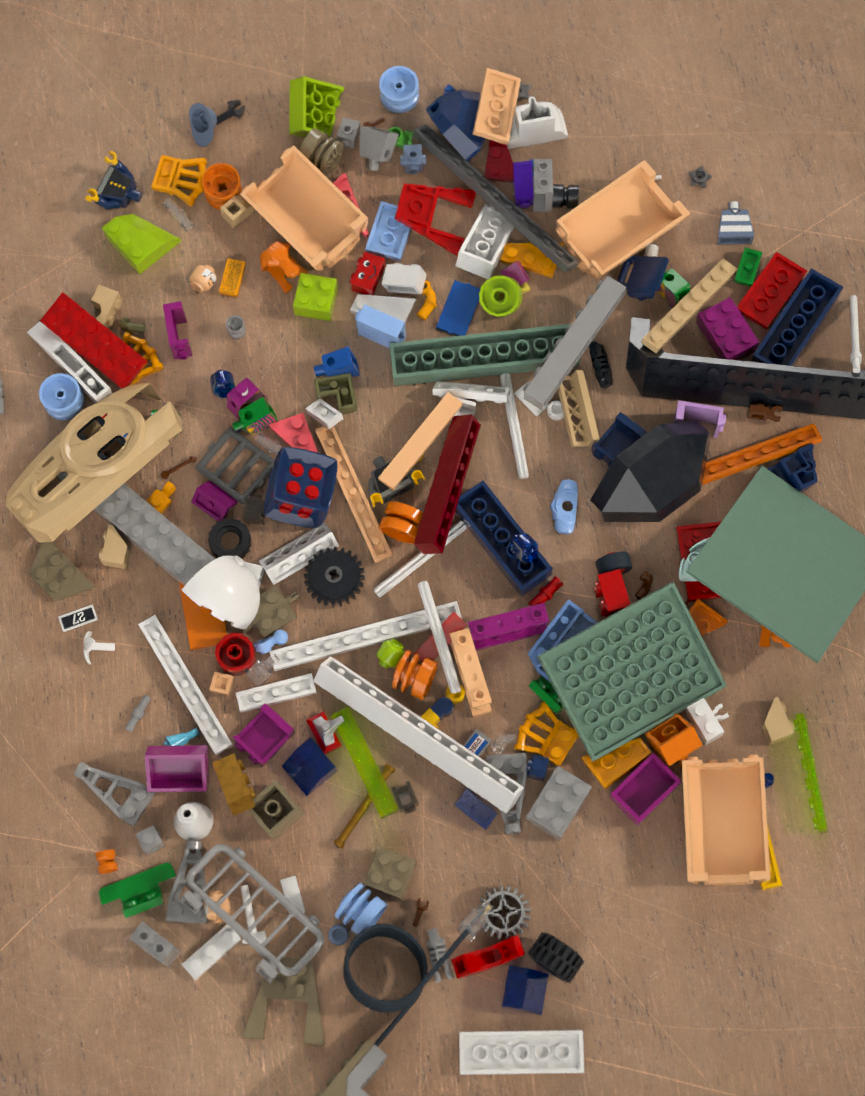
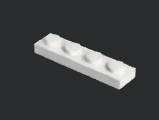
M437 381L433 387V395L443 398L448 392L454 397L465 400L475 399L479 402L489 400L495 403L507 402L510 396V388L440 381Z
M312 673L236 692L240 712L242 713L261 708L265 703L269 706L316 694L317 692Z

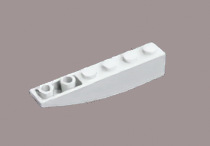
M38 322L27 332L66 374L76 379L80 388L95 404L112 394L110 387L60 337L43 323Z

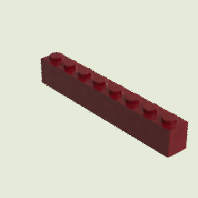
M472 414L454 416L449 425L448 434L444 441V447L414 540V545L422 554H439L444 551L481 424Z

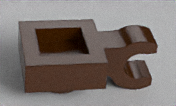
M763 404L750 405L747 418L763 421L770 419L774 422H780L781 417L776 416L774 412H781L782 407L774 406L772 409H769V407H765Z

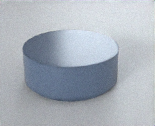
M337 924L330 928L328 937L334 945H343L347 942L349 933L345 926Z

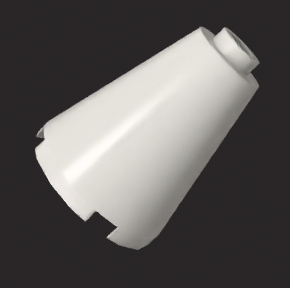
M195 801L185 803L175 813L174 828L177 834L185 840H202L210 833L214 821L212 813L203 803Z

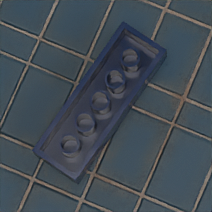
M811 268L754 353L751 362L794 366L838 300L843 286Z
M484 480L459 497L455 510L456 514L465 523L466 527L521 597L552 575L553 568ZM513 541L522 549V557L526 560L525 562H521L516 557V554L519 555L520 550Z

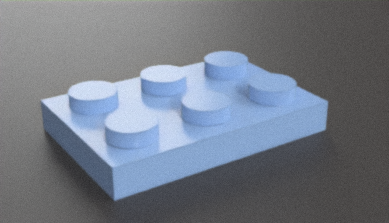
M381 201L365 252L401 261L411 229L394 219L397 205Z

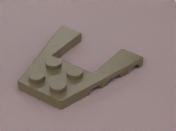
M282 957L280 962L287 968H292L300 959ZM310 960L296 975L285 976L276 970L278 974L271 983L264 979L243 1033V1038L264 1040L268 998L308 1002L304 1044L325 1045L313 960Z

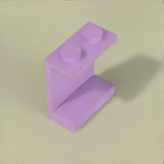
M678 400L673 423L683 422V419L714 423L713 438H717L719 432H722L723 426H725L726 415L723 414V407Z

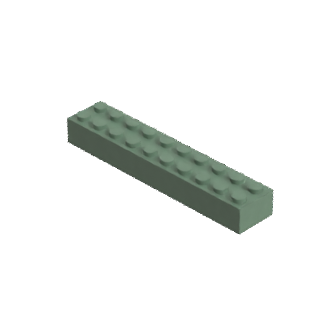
M569 324L389 343L394 386L536 371L538 367L542 368L546 355L554 351L557 340L565 336V330ZM580 359L574 367L580 366Z

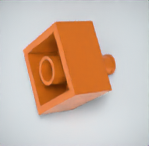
M678 713L645 733L654 753L669 766L678 761L682 768V760H686L689 757V753L703 745L694 727Z

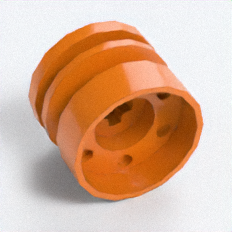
M216 163L204 171L202 187L208 204L213 208L221 210L220 207L233 196L240 195L242 192L240 176L231 165Z
M407 650L399 660L394 671L392 688L397 690L402 683L401 692L404 693L411 686V696L424 700L434 680L438 662L425 658L420 665L418 664L419 654H415L412 661H410L412 652Z

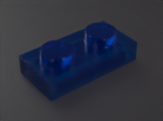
M467 789L464 790L454 804L455 807L485 830L497 816L494 810Z

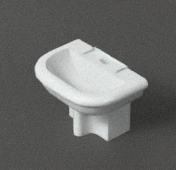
M533 96L529 97L528 104L516 106L510 138L507 144L508 149L566 139L568 133L560 109L552 103L537 102Z

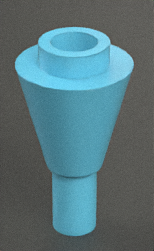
M194 728L187 733L165 737L166 741L163 744L164 746H184L190 739L200 734L198 729Z

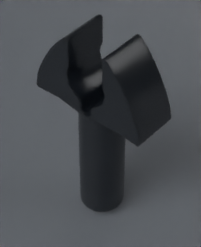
M241 100L227 102L229 109L217 117L216 125H219L231 116H236L238 120L241 119L245 112V106L238 110L235 109L241 105Z

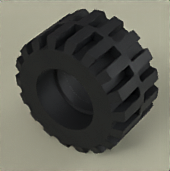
M544 932L540 934L528 952L530 958L556 978L571 983L584 963L582 957L571 947L553 935Z

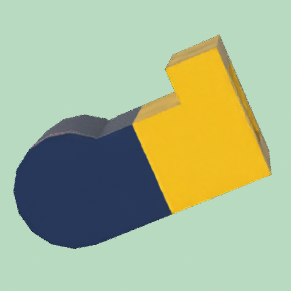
M446 697L440 698L421 718L438 729L437 724L444 717L452 714L453 702Z

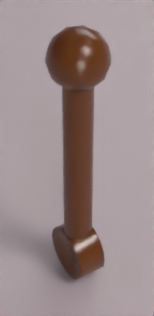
M192 455L187 461L173 469L163 471L161 477L167 479L171 473L191 462L195 463L197 460L196 456Z

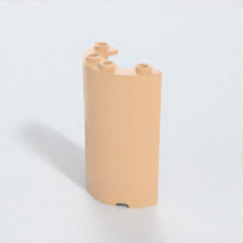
M293 145L290 149H286L280 157L283 163L280 168L275 169L267 180H263L259 184L258 188L254 182L245 186L240 195L314 269L321 271L324 269V266L330 268L338 263L356 246L361 239L359 234L361 231L365 232L367 228L368 217Z
M645 160L557 220L556 232L562 238L567 251L579 261V269L583 273L587 272L595 279L602 278L684 221L691 214L679 200L673 204L655 183L656 172Z
M747 755V758H743V762H739L738 759H728L725 763H719L718 760H707V763H703L702 760H698V757H687L686 760H682L688 882L692 884L704 882V885L754 884V880H759V882L770 880L763 757Z

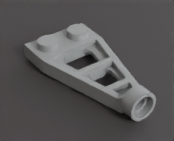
M526 753L486 756L487 763L505 775H515L517 783L524 787L514 811H508L506 814L500 810L505 824V834L521 833L520 817L527 779Z
M81 762L74 772V776L82 779L117 817L135 827L156 794L155 792H147V787L137 781L92 768L84 762ZM100 777L112 781L107 792H103L96 787V782ZM121 786L131 791L124 805H119L112 798V793L116 787Z
M186 841L185 854L168 899L166 921L207 924L208 919L203 905L201 910L195 915L180 899L181 891L187 885L184 877L187 865L196 864L202 858V842ZM190 850L197 851V852H196L195 854H192V853L190 852ZM204 867L199 871L197 879L194 880V883L200 889H203L206 885Z

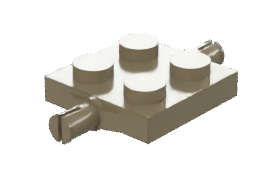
M274 585L262 593L257 614L247 629H242L243 632L246 633L255 627L264 638H267L296 619L297 616L291 609L290 603L300 598L297 592L294 591L285 597L277 586Z

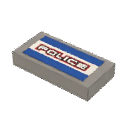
M476 729L463 746L480 757L492 740Z

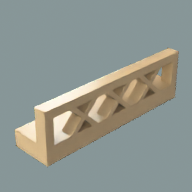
M576 370L563 381H570L571 390L568 391L562 383L558 388L571 448L592 447L599 440L598 430L584 371ZM568 397L574 401V408L567 404ZM572 414L578 418V426L571 421ZM576 432L582 435V442H576Z

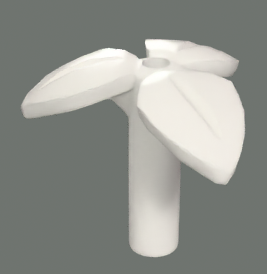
M88 631L83 641L85 660L89 665L91 664L89 659V652L91 650L115 651V643L96 642L91 638L93 632Z

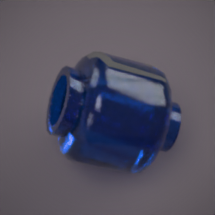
M218 370L211 375L210 385L212 393L217 397L227 398V394L235 388V381L231 372Z
M528 533L517 534L512 538L510 551L521 562H530L537 557L539 545Z

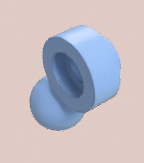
M277 630L274 632L273 637H267L253 644L256 652H261V654L268 653L272 650L271 647L274 644H285L288 641V634L284 630Z

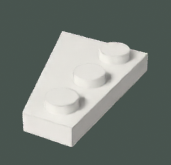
M358 294L350 312L356 315L358 310H362L365 304L406 323L416 303V299Z

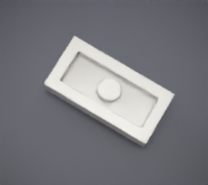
M320 398L305 408L309 416L328 429L343 420L342 413Z

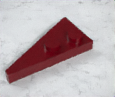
M489 140L484 176L488 181L510 183L513 181V160L508 146Z

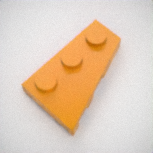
M506 243L500 259L501 263L511 265L519 260L525 270L553 278L557 267L552 260L546 257L532 243Z
M637 738L595 761H591L588 755L581 757V760L602 787L607 789L645 761L652 752L641 738Z

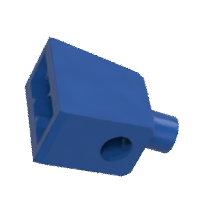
M349 346L323 355V364L314 366L316 377L322 375L329 377L351 373V377L360 376L357 358Z

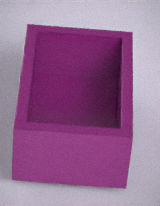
M731 297L698 313L696 324L719 359L740 360L757 350L759 341Z
M208 745L148 746L145 753L147 792L207 791L210 782Z
M652 753L610 794L609 798L638 826L682 781Z

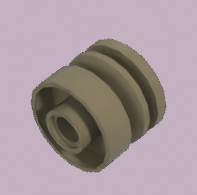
M315 128L306 136L299 151L327 177L338 165L343 154L344 143L336 141L333 137L328 139L327 134Z

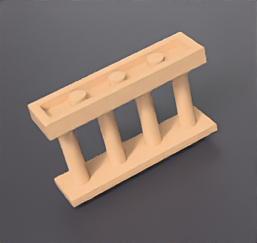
M469 628L450 633L452 640L450 645L473 718L491 713L490 703H492Z

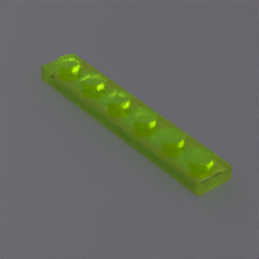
M349 707L332 714V719L342 716L344 722L337 727V730L380 818L383 819L399 811Z
M804 713L796 714L797 720H793L795 731L799 732L800 735L797 743L799 751H803L804 758L801 759L803 771L807 770L808 778H805L807 790L811 791L812 797L809 798L811 810L814 809L816 816L812 818L813 825L821 834L828 833L807 720Z

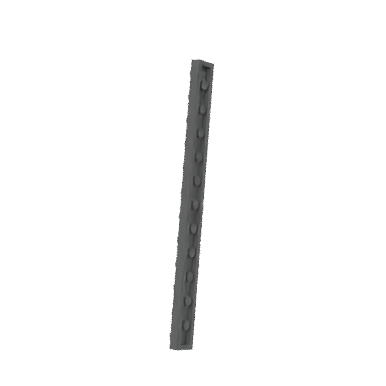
M427 125L414 129L412 135L561 270L566 273L577 267L579 261L432 129Z

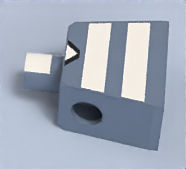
M737 201L729 202L728 210H722L717 245L752 244L754 232L749 211L740 210L739 202Z

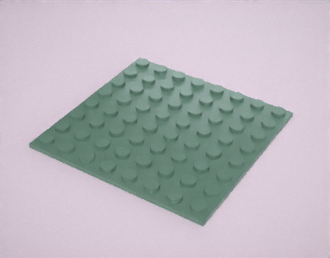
M761 466L689 566L686 573L818 663L865 592V536Z

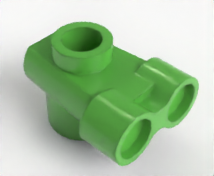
M392 127L387 130L398 133L396 147L402 148L404 151L403 145H412V131L405 130V132H402L398 127Z

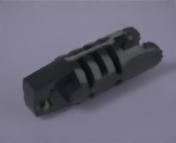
M593 341L589 345L591 361L598 383L601 388L605 389L613 385L612 370L604 345Z

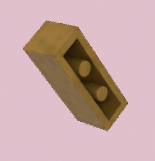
M233 753L212 762L233 816L256 807L253 801L256 798L252 786L248 788L251 782L247 773H242L245 770L242 760H237Z

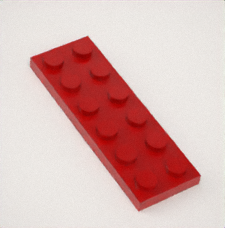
M64 292L60 294L40 320L41 323L120 388L130 386L148 363L144 357Z

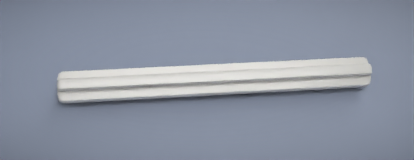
M503 373L500 375L501 386L510 388V396L507 402H505L518 477L519 479H526L529 477L511 377L509 373Z
M459 520L450 528L445 546L466 530V525L462 520ZM420 551L374 588L375 594L378 597H382L435 554H422Z
M422 581L418 583L419 592L450 692L455 694L461 691L429 584L427 581Z

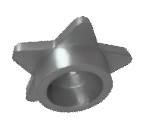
M520 82L519 90H522V92H518L517 100L529 99L528 91L531 85Z
M702 166L695 171L688 172L692 178L691 186L699 185L702 188H706V181L712 177V175L707 174Z

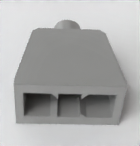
M360 126L359 154L361 157L369 159L368 169L378 171L380 162L391 160L398 133L373 126Z

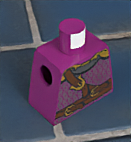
M245 378L227 394V408L240 420L239 410L262 397L266 398V396L248 378Z

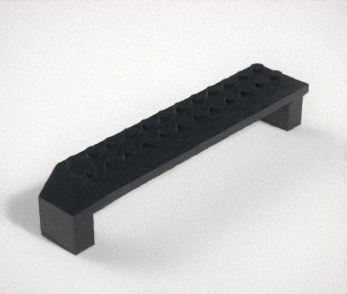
M631 318L626 369L641 396L740 407L763 404L765 407H769V409H772L774 406H780L782 411L865 419V370L860 373L670 354L666 353L662 348L657 353H654L641 343L643 337L650 331V319Z

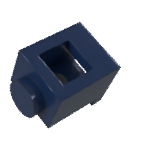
M537 755L529 758L526 768L527 778L544 782L549 758Z

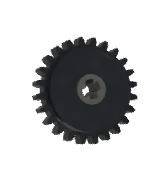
M334 546L333 551H330L329 547H327V552L324 553L322 550H319V556L313 555L314 561L308 560L310 567L305 566V571L308 573L304 574V578L308 580L304 581V584L309 586L307 588L308 593L313 592L311 594L312 599L318 597L317 603H321L323 600L324 606L331 603L332 608H334L335 603H339V606L342 607V602L345 601L347 604H350L349 599L355 600V593H361L359 587H364V583L361 582L365 580V575H361L364 573V568H359L362 566V562H356L358 559L357 555L351 557L352 552L350 550L345 553L343 547L340 551L337 550L336 546ZM333 574H337L338 578L335 577V580H332L331 575L334 577Z

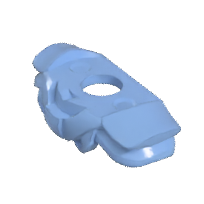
M573 480L561 481L550 505L553 515L552 520H555V530L561 534L572 533L575 526L578 487L577 483ZM565 501L570 502L573 506L572 510L565 511L562 508V503Z

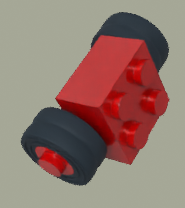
M625 551L608 553L595 562L598 575L596 582H594L595 587H593L595 597L600 600V614L605 616V618L631 605L622 574L632 569L630 556Z

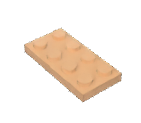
M490 68L485 70L473 135L505 145L508 144L521 78Z

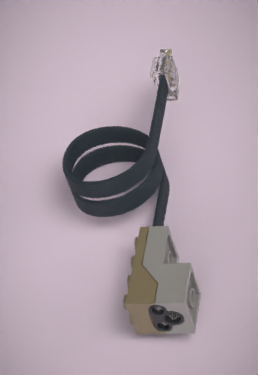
M485 900L477 910L473 908L467 914L457 930L461 935L429 973L427 959L422 947L412 935L402 928L390 924H376L365 928L356 935L346 951L343 966L344 981L349 992L359 1003L371 1010L385 1013L402 1011L375 1043L369 1039L365 1043L361 1041L354 1050L353 1058L350 1059L348 1057L340 1066L341 1072L338 1075L334 1073L327 1081L325 1091L320 1090L315 1096H369L362 1089L381 1068L387 1058V1055L378 1046L418 1000L424 986L465 938L472 942L485 927L487 917L491 913L490 910L493 906ZM375 937L391 938L402 943L412 952L420 968L421 981L410 994L398 1000L386 1001L374 998L359 988L351 976L349 960L358 946L366 940Z

